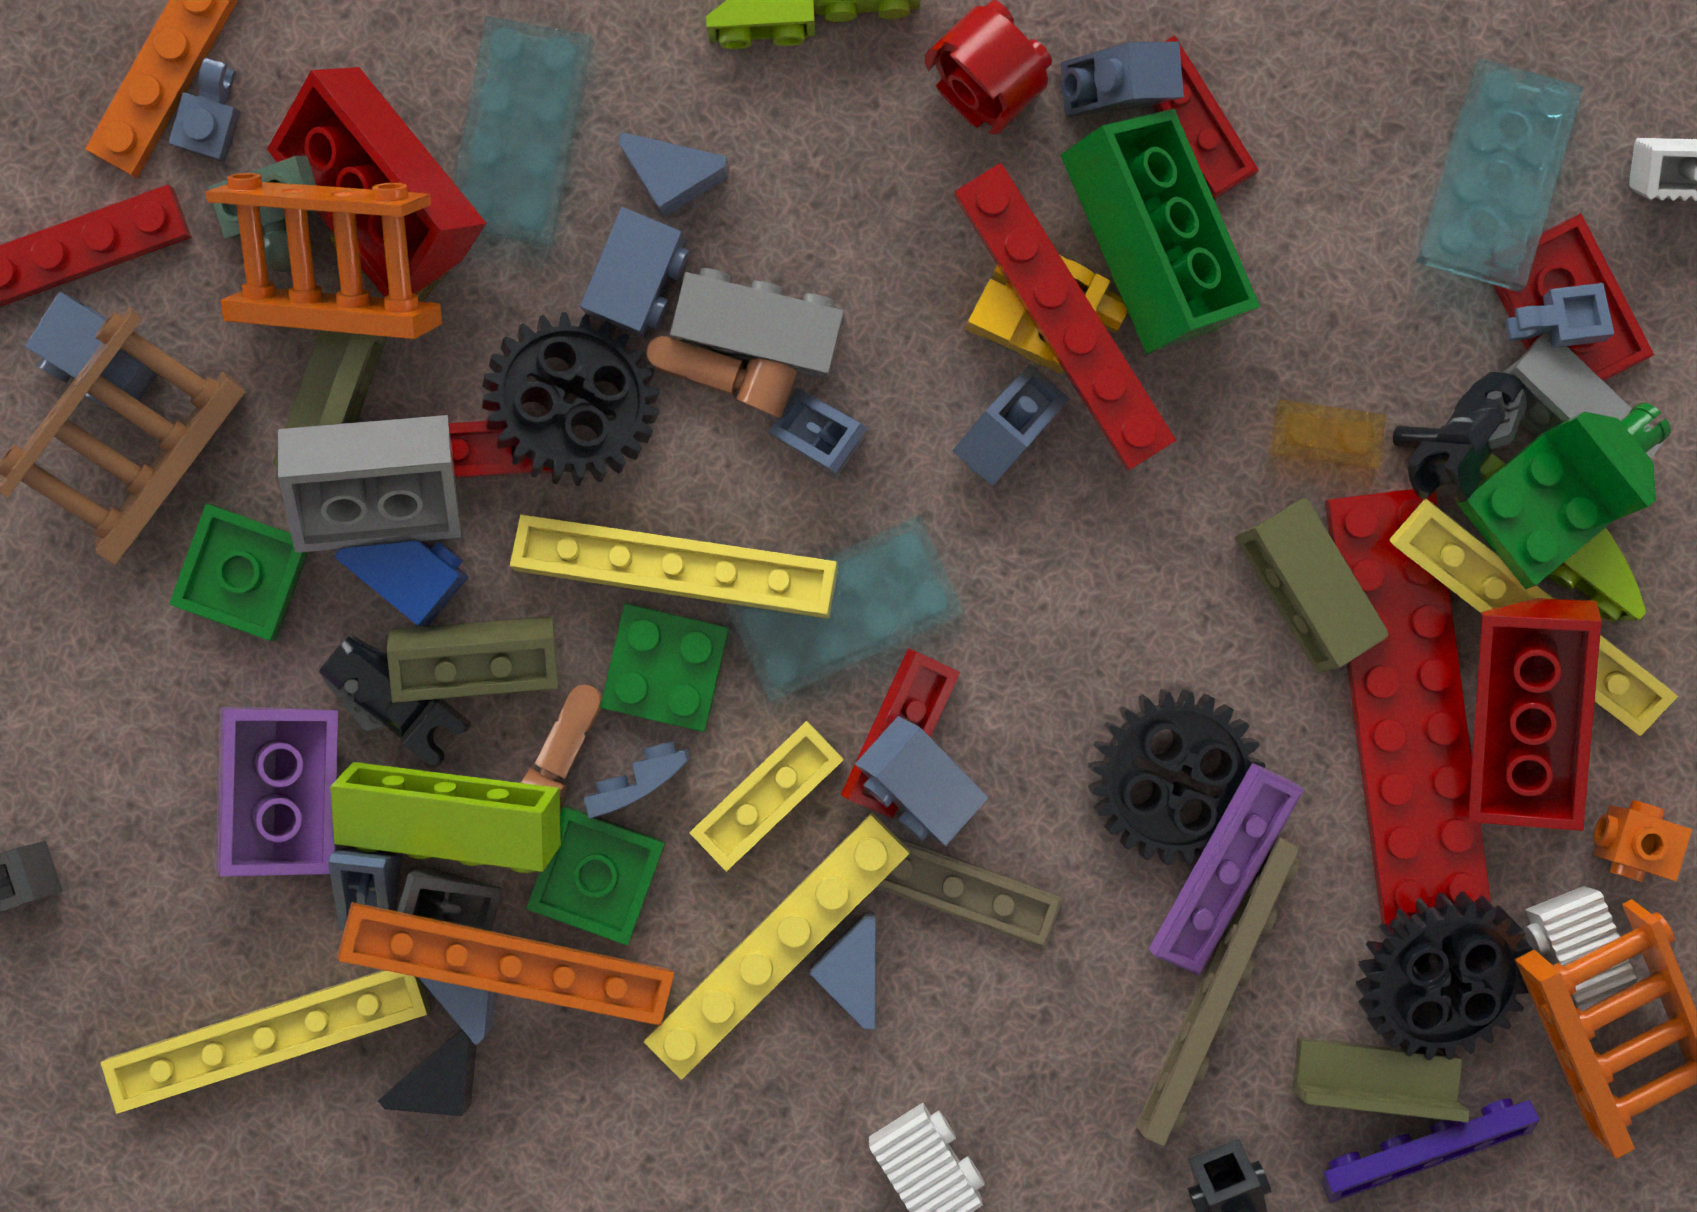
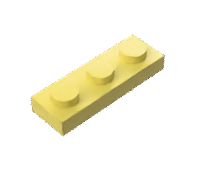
M806 721L689 833L727 872L828 776L844 758Z

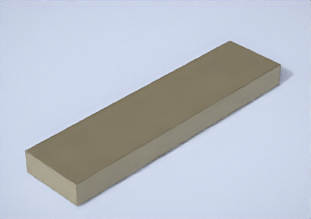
M897 837L910 850V854L876 888L1041 948H1046L1063 901L1062 896Z

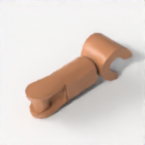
M666 336L656 337L650 341L646 353L651 364L661 372L682 379H688L690 382L733 396L739 390L736 397L737 400L781 419L797 371L788 365L757 358L750 359L745 370V364L741 360L701 347L694 348L693 345Z
M585 684L578 685L569 693L559 714L558 721H555L535 762V765L541 767L540 770L531 767L521 783L560 788V813L568 793V786L559 781V778H568L588 738L587 733L591 731L602 709L600 708L601 693L595 687Z

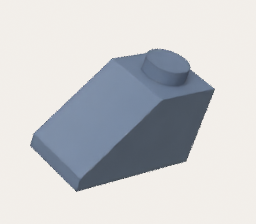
M1029 364L982 414L952 451L973 472L979 474L993 486L1067 403L1069 398Z

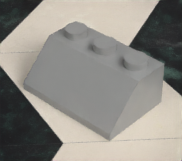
M448 415L278 429V480L295 553L461 537Z

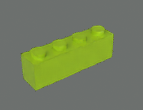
M352 762L330 786L334 844L356 847L359 851H389L404 853L414 859L434 857L456 860L467 866L486 864L508 867L519 873H531L535 871L543 872L561 846L560 788L359 762Z

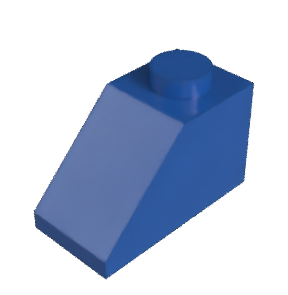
M409 541L340 548L334 556L417 626H429L468 579V576L458 569L463 559L440 541H437L433 547L425 542Z

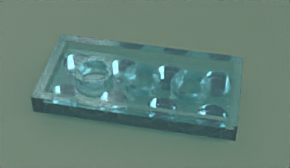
M486 15L454 177V184L487 223L481 234L553 247L593 39L591 35Z
M1479 58L1477 60L1460 110L1416 262L1521 292L1526 287L1584 87Z
M920 515L824 559L837 561L839 566L829 619L734 604L725 605L769 702H773L964 613L963 607Z

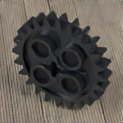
M562 312L558 326L552 327L549 320L542 315L539 316L536 333L522 323L519 325L517 333L519 342L505 336L501 345V351L504 355L492 353L489 367L495 373H485L482 387L491 392L483 395L481 406L482 409L496 412L488 416L486 428L487 430L503 429L497 440V448L503 449L514 445L516 450L513 455L512 464L517 465L526 458H529L533 461L531 468L532 477H536L544 467L551 469L553 484H558L564 471L571 472L575 485L580 486L585 471L590 470L596 481L602 482L606 474V464L619 474L623 471L626 464L623 455L636 460L642 450L638 442L648 443L653 430L647 424L655 423L659 414V410L650 406V404L656 402L659 389L645 385L652 380L655 371L653 368L638 369L637 366L642 360L644 351L639 349L627 353L624 350L629 338L627 333L615 340L608 337L610 322L606 321L598 331L590 329L589 315L584 314L579 326H571L567 313ZM553 357L563 359L567 362L570 369L562 372L552 370L544 360ZM532 376L537 381L528 382L527 377ZM598 381L611 382L616 386L619 393L611 396L602 394L597 390L594 383ZM569 393L579 397L573 404L563 400L568 397ZM527 402H537L546 408L548 414L543 417L530 416L523 410L521 405ZM605 415H613L615 420L609 421ZM578 425L588 426L594 430L597 439L593 441L580 440L574 435L571 428Z
M1160 689L1158 705H1154L1149 698L1141 695L1139 696L1141 711L1137 714L1124 706L1119 708L1125 721L1121 727L1109 722L1104 724L1107 731L1113 736L1111 742L1095 741L1093 744L1105 755L1104 761L1088 763L1089 769L1102 775V780L1088 785L1089 791L1095 795L1105 796L1093 808L1099 816L1113 814L1104 826L1111 835L1124 830L1120 843L1127 850L1134 847L1140 841L1139 854L1146 860H1149L1158 848L1160 860L1166 865L1171 864L1175 851H1179L1181 858L1188 865L1193 864L1194 849L1199 848L1203 852L1251 764L1254 763L1265 768L1264 762L1259 759L1249 758L1248 756L1260 746L1259 742L1253 738L1240 739L1249 728L1248 723L1241 719L1229 723L1234 709L1226 704L1221 705L1213 712L1215 698L1205 693L1196 705L1193 692L1188 689H1182L1177 703H1175L1173 696L1166 689ZM1170 729L1173 735V742L1169 750L1162 754H1153L1150 745L1154 735L1160 730ZM1219 749L1222 756L1219 767L1211 773H1202L1200 764L1204 754L1209 750ZM1135 757H1142L1173 772L1182 770L1196 781L1218 787L1220 792L1217 796H1211L1179 781H1174L1172 784L1157 772L1134 766L1133 759ZM1145 779L1151 780L1153 790L1149 799L1139 804L1131 803L1130 792L1134 784ZM1200 799L1202 811L1198 819L1191 823H1181L1180 810L1182 806L1189 800Z
M1440 892L1436 897L1435 907L1431 908L1421 898L1416 899V914L1409 916L1400 908L1396 910L1400 924L1393 928L1381 923L1379 928L1386 937L1384 941H1368L1366 943L1368 949L1375 956L1374 959H1366L1358 963V966L1366 975L1365 978L1356 981L1357 988L1364 996L1358 1002L1367 1014V1020L1378 1035L1381 1034L1390 1047L1393 1048L1399 1045L1409 1057L1419 1049L1424 1054L1425 1059L1430 1061L1438 1048L1450 1060L1454 1057L1457 1045L1462 1044L1472 1054L1475 1050L1474 1039L1481 1036L1488 1043H1493L1494 1037L1491 1028L1497 1025L1509 1029L1511 1024L1505 1017V1014L1508 1011L1523 1012L1524 1010L1516 996L1517 994L1529 993L1515 959L1533 950L1523 939L1526 933L1501 906L1498 905L1494 908L1483 896H1480L1473 902L1465 892L1458 894L1454 904L1443 892Z

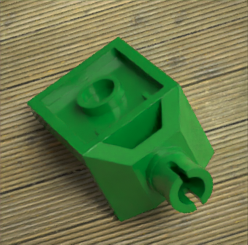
M1648 403L1637 404L1621 421L1615 417L1582 412L1543 432L1480 483L1468 500L1461 503L1457 502V505L1525 589L1534 587L1614 520L1647 508L1656 501L1654 465L1646 453L1670 436V424L1665 418L1652 429L1649 427L1644 428L1661 414L1656 407Z

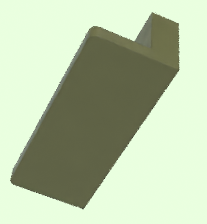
M320 330L285 429L356 423L387 337ZM278 448L273 459V464L278 467Z
M1307 498L1294 502L1272 517L1251 526L1235 536L1236 541L1316 673L1338 669L1388 637V630Z
M552 617L400 628L389 631L387 659L392 703L558 689Z
M1298 1037L1292 1091L1305 1104L1469 1122L1470 1110L1458 1102L1462 1058L1458 1055H1454L1453 1059L1448 1060L1444 1054L1435 1053L1430 1061L1426 1060L1424 1054L1420 1051H1416L1409 1057L1402 1049Z

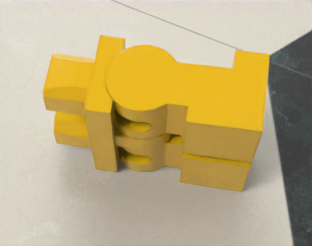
M1061 256L1105 328L1116 334L1128 311L1123 299L1107 289L1111 280L1093 273L1075 261ZM996 266L992 277L989 279L967 322L965 330L982 338H988L1037 364L1062 374L1063 369L1002 272Z

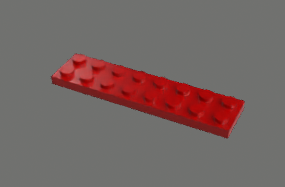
M1414 489L1325 500L1329 535L1388 630L1387 638L1347 663L1381 923L1387 925L1397 917L1396 910L1399 908L1409 916L1416 914V899L1421 898L1429 908L1435 907L1436 897L1440 892H1443L1453 904L1460 892H1465L1473 902L1480 896H1483L1491 903L1481 823L1468 822L1472 756L1449 588L1396 548L1389 540L1424 500L1417 496ZM1435 490L1427 499L1438 507Z

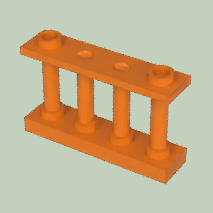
M258 173L227 176L228 184L205 191L208 203L235 204L237 207L246 283L241 285L242 291L220 300L223 321L416 339L442 325L440 303L418 301V295L412 293L404 216L431 205L430 194L408 192L407 185L403 183H383L373 186L372 189L262 182L261 174ZM259 206L284 208L293 287L288 290L276 289L275 283L269 281ZM307 210L332 212L341 291H338L336 294L322 293V287L315 283ZM355 214L381 215L389 295L384 298L370 297L369 291L363 289Z
M1632 899L1623 903L1622 906L1633 931L1565 966H1562L1560 963L1552 965L1534 949L1515 959L1581 1115L1591 1135L1615 1159L1635 1149L1626 1128L1632 1124V1117L1697 1084V1010L1670 946L1675 941L1674 933L1661 914L1658 912L1651 914ZM1642 952L1651 974L1650 976L1583 1011L1577 1007L1575 1008L1571 995L1576 993L1575 986ZM1660 997L1669 1018L1668 1020L1601 1055L1593 1050L1589 1040L1595 1037V1030ZM1678 1041L1687 1063L1619 1098L1614 1094L1612 1095L1608 1084L1614 1081L1613 1074Z

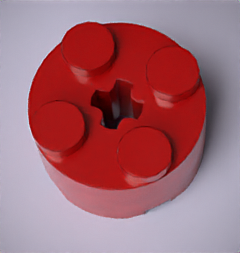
M996 0L990 1L986 6L973 7L925 54V65L928 72L936 66L942 77L935 85L940 94L974 127L978 128L983 122L992 125L989 133L994 135L1001 133L1047 88L1048 76L1046 69L1052 64V58L1048 50L1037 40H1028L1014 25V19L1009 10Z

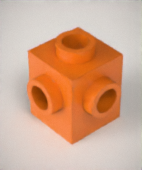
M1631 800L1629 809L1609 805L1607 813L1599 818L1594 829L1593 841L1596 848L1593 856L1611 861L1612 864L1609 872L1643 883L1645 873L1677 882L1693 829L1663 820L1665 809L1647 803Z

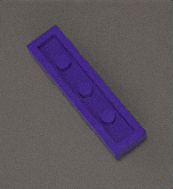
M1511 1098L1502 1099L1483 1107L1480 1110L1483 1116L1469 1122L1442 1120L1430 1127L1432 1134L1412 1141L1410 1134H1403L1384 1141L1379 1145L1381 1150L1379 1153L1361 1158L1359 1152H1351L1339 1156L1328 1163L1330 1170L1324 1171L1321 1183L1329 1203L1530 1134L1540 1119L1530 1100L1514 1105Z

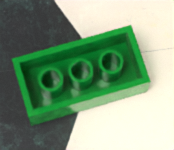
M1175 109L1102 125L1060 154L1146 354L1214 332L1261 307Z

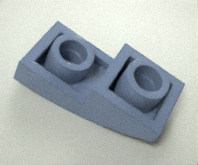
M674 741L642 749L645 759L632 763L636 783L629 784L627 775L596 782L597 793L584 797L588 818L607 814L627 806L664 784L691 759L689 748L676 751Z

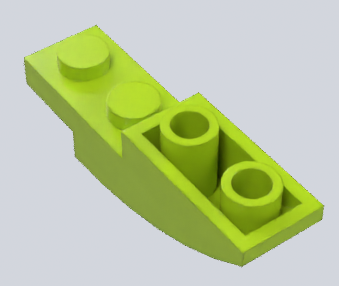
M726 0L706 16V28L709 41L719 42L720 47L725 49L747 48L751 46V40L773 39V43L778 46H796L804 43L805 37L815 36L814 15H825V19L830 22L851 21L857 18V13L878 12V16L883 19H900L909 16L910 10L920 9L921 0Z
M1491 454L1480 468L1483 478L1480 483L1505 464L1494 454ZM1606 528L1548 575L1552 581L1568 590L1576 587L1591 598L1590 601H1597L1600 617L1609 622L1615 623L1617 619L1620 621L1640 620L1646 613L1638 584L1627 560Z

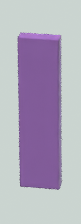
M1251 764L1149 947V950L1155 957L1200 976L1304 791L1302 787L1257 764Z

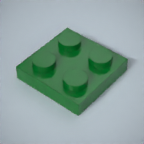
M206 503L169 605L257 637L276 641L308 552L295 553L290 532Z
M624 603L600 708L706 732L730 628Z
M564 806L560 813L561 846L545 870L539 872L526 909L628 946L666 841L599 817L589 819L587 813Z

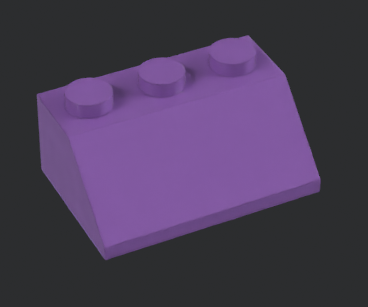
M220 707L216 870L220 877L330 874L328 861L331 853L335 852L330 786L335 782L337 776L338 710Z

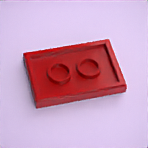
M1581 213L1482 263L1510 318L1516 317L1515 310L1517 308L1544 306L1543 296L1550 289L1603 283L1614 335L1605 342L1567 346L1603 381L1654 356L1642 329ZM1539 336L1521 340L1526 350L1531 347Z

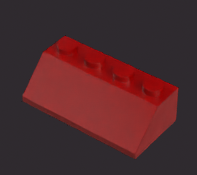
M360 67L310 71L269 144L267 151L276 162L294 156H307L316 186L372 189L373 186L383 183H403L407 185L408 192L430 194L431 205L404 216L411 290L413 294H416L459 264L487 223ZM316 211L334 233L332 212ZM355 214L361 268L385 297L389 295L381 215Z
M1537 598L1482 612L1468 822L1584 831L1602 623L1597 601Z

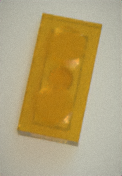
M1280 399L1276 404L1269 454L1377 469L1380 464L1386 415Z

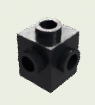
M1239 1139L1188 1159L1196 1185L1187 1188L1196 1212H1267L1264 1195L1272 1192L1270 1184L1260 1162L1250 1163Z

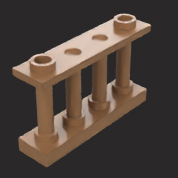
M131 306L128 307L122 316L114 311L106 319L95 336L102 343L25 446L20 448L13 444L0 460V493L8 498L20 481L93 526L92 533L98 536L94 541L96 554L114 565L117 564L246 392L240 382L224 371L220 373L216 380L211 377H207L204 380L134 332L142 318L140 313ZM119 349H122L192 397L190 403L195 408L183 424L178 420L171 423L101 376V373ZM86 393L159 440L157 446L163 450L151 466L145 463L138 466L67 419ZM53 437L126 483L125 490L130 492V494L118 510L112 506L105 509L34 463Z

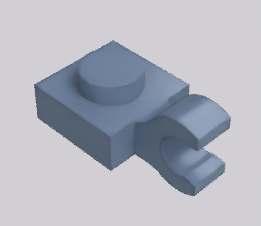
M204 58L199 72V96L183 92L168 144L225 162L240 111L236 108L226 105L236 71L228 69L225 63Z
M1603 283L1550 289L1543 296L1544 306L1517 308L1515 310L1516 317L1505 320L1509 341L1526 340L1550 332L1553 348L1605 342L1614 335Z

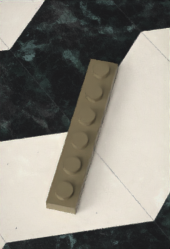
M1277 837L1219 940L1136 1123L1144 1138L1164 1147L1170 1133L1176 1135L1180 1131L1187 1115L1188 1106L1184 1102L1192 1085H1199L1207 1073L1210 1063V1056L1207 1052L1215 1034L1221 1036L1230 1022L1233 1008L1229 1003L1237 985L1244 986L1251 976L1255 964V957L1251 956L1256 943L1260 936L1266 937L1274 925L1277 917V908L1274 907L1281 888L1289 887L1298 872L1300 860L1296 855L1300 849L1299 846Z

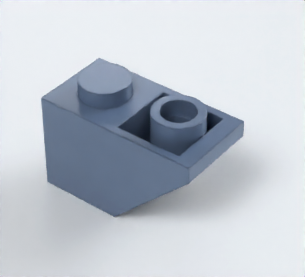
M1127 42L1060 62L1062 76L1061 92L1064 99L1065 116L1146 107L1184 97L1179 42Z

